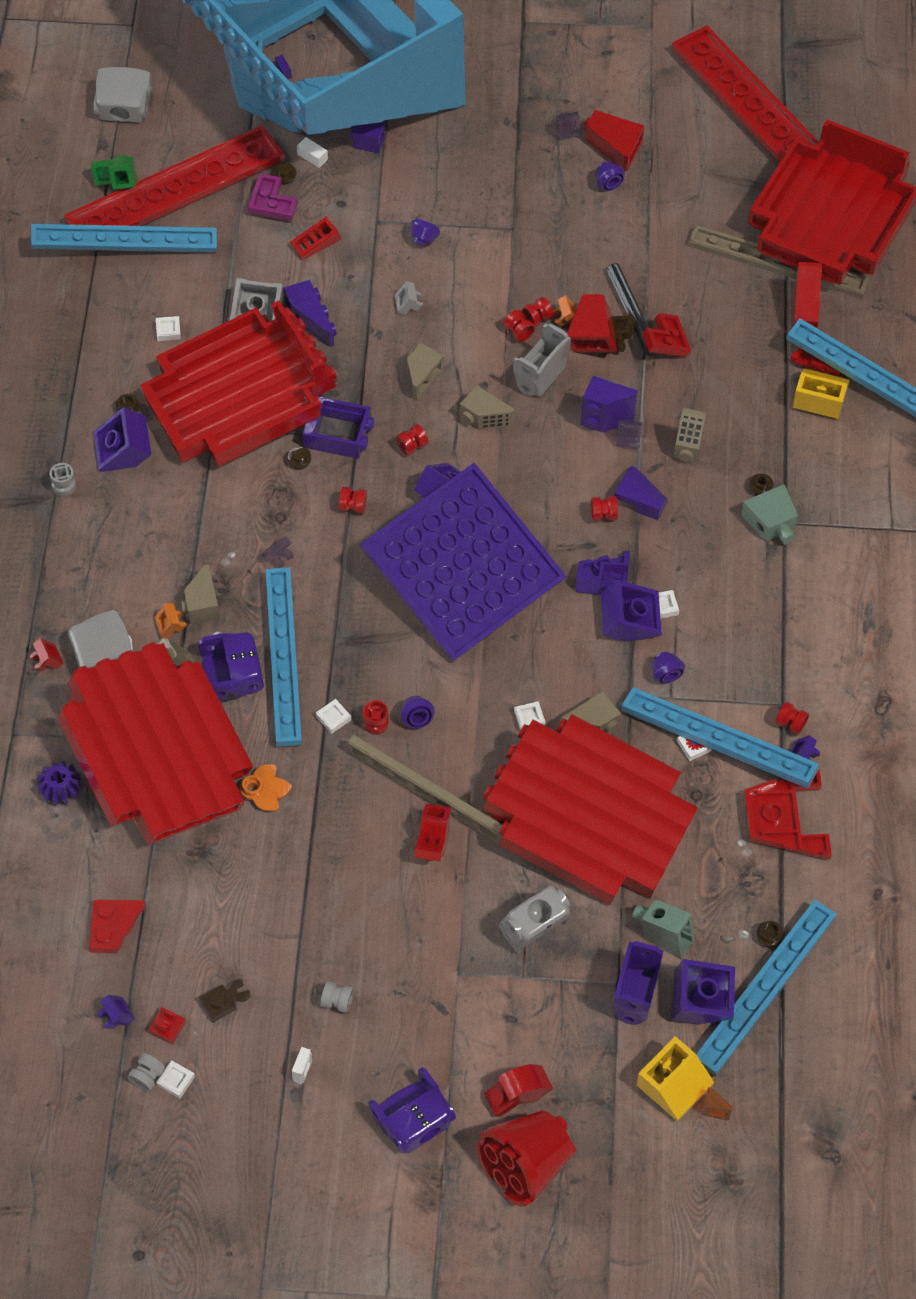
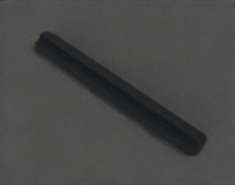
M618 263L608 265L607 272L627 314L633 315L636 320L634 329L645 353L648 356L656 355L657 353L648 351L642 333L649 326Z

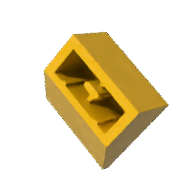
M804 368L798 381L792 408L839 419L850 380Z
M675 1036L638 1073L636 1086L678 1122L714 1085V1081L698 1056Z

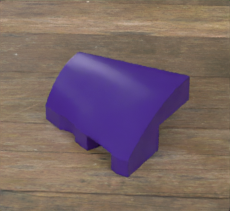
M631 466L626 472L614 494L617 500L636 506L637 513L655 520H659L668 502V499L634 466Z
M622 551L621 557L609 559L608 555H605L595 560L579 561L576 592L601 594L604 589L616 580L627 582L630 551Z

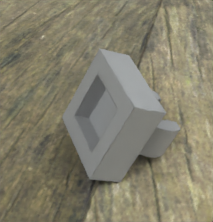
M406 281L395 294L397 312L406 315L410 309L418 311L423 306L422 302L417 301L422 295L415 290L414 283Z

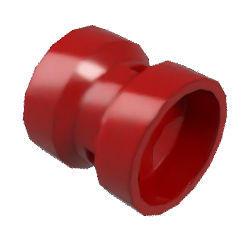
M545 297L537 299L533 305L528 304L522 308V312L526 316L525 319L530 320L535 326H538L542 320L547 321L554 317L553 308Z
M519 309L507 315L503 326L509 332H513V336L518 342H524L533 335L536 326L530 320H526L525 314Z
M419 424L410 427L408 432H401L396 435L397 445L406 456L413 454L415 449L423 448L429 444L428 437Z
M342 487L339 511L347 512L348 510H354L356 513L364 514L367 490L359 489L358 491H353L350 487Z
M609 496L604 500L600 497H591L592 521H601L602 518H607L610 521L618 519L616 496Z
M373 700L364 706V728L370 734H382L389 726L388 707L385 703Z
M787 701L780 709L775 719V724L780 727H788L791 733L798 736L806 725L810 714L804 710L799 711L795 709L794 705Z

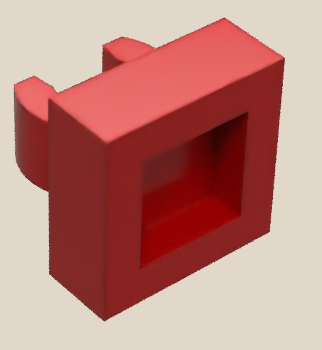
M42 638L33 643L36 651L30 654V659L35 661L40 659V662L34 666L35 669L44 671L48 666L58 669L64 664L55 644Z
M161 1007L148 1029L149 1034L173 1045L186 1024V1019Z

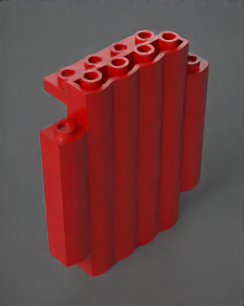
M828 119L823 124L821 138L817 146L795 138L750 209L748 224L758 230H762L757 250L767 257L777 258L793 267H798L799 262L822 263L821 277L833 284L841 285L852 266L862 273L873 275L916 204V187L903 182L908 173L910 152Z
M280 300L271 304L275 317L272 321H269L266 314L261 315L256 307L156 356L159 368L163 374L141 384L140 388L147 404L182 463L209 450L219 467L321 416L319 409L322 408V404L318 396L336 387V372L331 365H326L327 360L321 349L317 351L315 347L317 345L312 334L305 332L306 327L303 320L296 318L288 307L284 308Z
M154 642L142 647V651L133 652L129 650L119 655L118 659L110 660L105 658L97 662L95 667L87 668L82 666L74 670L68 682L72 694L58 716V721L110 826L112 827L134 818L147 845L239 811L245 801L234 780L247 776L253 768L200 661H185L176 668L164 643L155 644Z
M573 714L570 715L568 720L562 719L557 731L532 719L529 726L524 724L517 736L521 739L519 744H512L506 755V758L510 760L506 766L501 764L494 776L498 781L495 786L489 785L483 795V799L486 800L483 810L487 811V814L491 815V818L499 823L501 820L505 821L498 833L502 836L499 845L609 905L613 902L621 885L650 899L698 809L695 805L671 793L681 772Z

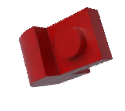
M425 804L421 816L420 835L415 847V858L440 862L446 848L451 807Z
M528 1064L516 1067L499 1076V1082L484 1092L495 1117H502L521 1102L535 1103L553 1090V1087L542 1065Z

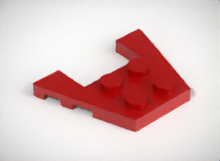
M820 769L817 771L808 789L786 779L777 781L774 779L744 791L750 841L822 859H831L832 852L829 834H801L795 792L821 790Z

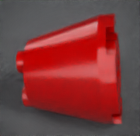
M544 1110L489 1127L480 1133V1142L476 1144L480 1163L489 1180L494 1177L496 1182L505 1190L503 1197L520 1207H525L535 1201L571 1157L576 1154L577 1150L566 1132L568 1130L566 1121L561 1116L554 1117Z

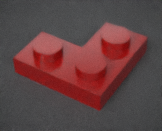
M658 313L654 318L658 329L646 328L642 333L648 351L687 357L692 351L678 315Z

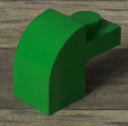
M119 155L114 159L92 161L91 163L95 186L112 184L113 189L135 187L138 183L134 159L131 156Z

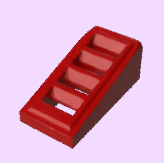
M326 216L289 243L303 260L337 243L342 238L339 231ZM312 239L314 244L310 245L308 240ZM304 243V245L307 247V249H305L304 251L300 247V244Z

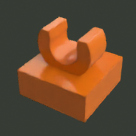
M565 295L558 299L560 307L553 309L556 317L561 315L560 318L555 320L559 327L567 323L571 325L577 306Z
M165 603L155 616L161 638H170L175 631L181 632L187 625L186 622L179 621L183 616V612L176 611L174 603Z

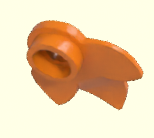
M267 764L258 767L253 775H249L242 780L240 793L245 799L253 800L255 805L261 810L277 811L279 810L278 799L285 797L292 789V785L281 778L275 777L276 765ZM250 787L257 788L255 791H249L248 789Z

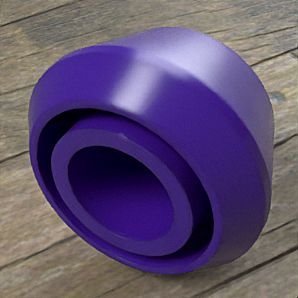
M613 162L601 163L595 173L598 188L603 191H612L619 187L624 180V169Z
M418 218L411 221V236L414 237L413 242L426 247L427 243L432 244L440 235L439 227Z
M659 653L652 663L653 679L661 684L677 680L684 673V662L674 653Z
M411 696L402 705L401 720L409 728H423L432 721L435 714L434 706L430 701L421 696Z

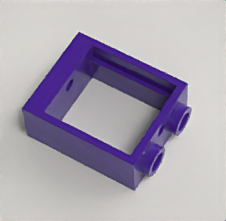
M318 396L322 404V408L319 409L321 416L306 423L303 431L304 447L359 459L362 450H366L368 445L367 433L372 431L374 426V417H371V407ZM324 416L361 424L356 441L318 434Z

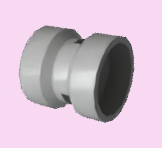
M57 463L52 466L49 476L54 493L60 496L72 494L76 489V480L72 466L67 463Z
M327 981L321 997V1007L331 1008L334 1006L340 1012L348 1013L353 999L354 987L347 985L338 987L335 982Z
M143 1053L138 1060L137 1068L132 1069L127 1078L139 1089L150 1092L155 1085V1078L161 1076L165 1066L153 1056Z

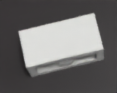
M306 137L297 145V155L318 168L328 160V151Z

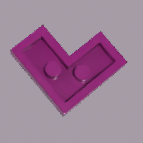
M260 173L248 205V213L292 221L298 205V199L278 195L282 184L281 177Z

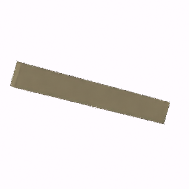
M695 225L688 241L689 247L796 279V267L789 266L777 258L763 255L757 250V243ZM849 271L841 285L829 283L821 277V287L863 299L870 277Z
M354 734L348 740L350 754L434 805L451 807L452 816L498 844L500 843L502 836L498 833L502 824Z

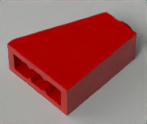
M594 110L591 118L587 117L584 124L586 141L627 172L643 142L645 126Z
M798 263L793 290V326L800 318L818 328L822 263Z
M582 294L567 332L568 336L571 337L570 346L573 352L616 353L617 346L611 309L603 294Z

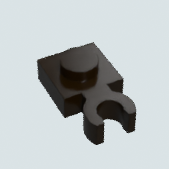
M633 315L612 316L616 346L618 345L620 352H624L626 349L624 340L631 339L636 323Z
M242 979L235 980L228 990L222 984L199 997L202 1006L213 1023L237 1010L234 1002H244L251 997L249 990L243 993L237 992L239 988L244 986Z

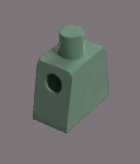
M784 484L743 502L742 517L764 540L769 541L779 537L782 543L786 545L796 538L792 530L796 528L798 514Z
M659 900L654 901L649 909L639 904L633 912L632 918L643 925L644 937L679 959L683 958L695 940L692 914Z

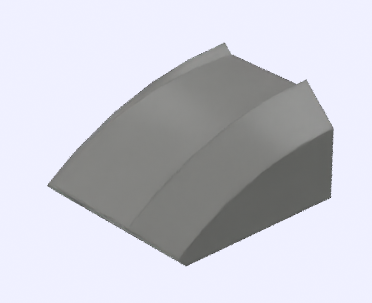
M237 278L230 320L256 307L261 315L266 314L269 321L274 320L275 317L271 304L278 300L282 304L284 296L283 284L256 282Z

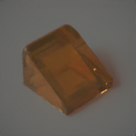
M708 1087L702 1114L728 1121L732 1106L714 1089Z

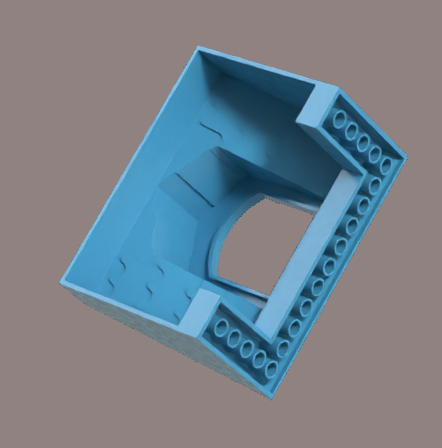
M182 0L183 3H187L191 7L194 15L200 17L204 21L206 28L209 31L212 30L216 34L218 41L223 44L226 62L231 75V84L238 106L264 120L268 119L291 132L300 133L303 129L307 135L325 133L328 130L383 122V120L405 118L408 115L438 112V110L459 108L466 105L463 13L450 0H414L415 24L392 0ZM326 14L371 61L354 72L308 78L292 83L265 56L263 51L265 46L272 42L275 44L281 37L310 21H316L317 17Z

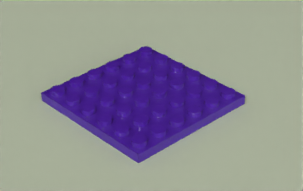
M475 463L360 544V548L452 662L567 577Z

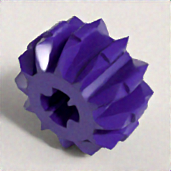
M63 760L57 766L52 761L51 768L43 767V774L38 775V791L43 794L46 802L52 800L53 804L57 805L60 800H63L67 805L68 798L76 799V791H81L80 773L76 771L73 764L66 766V762Z

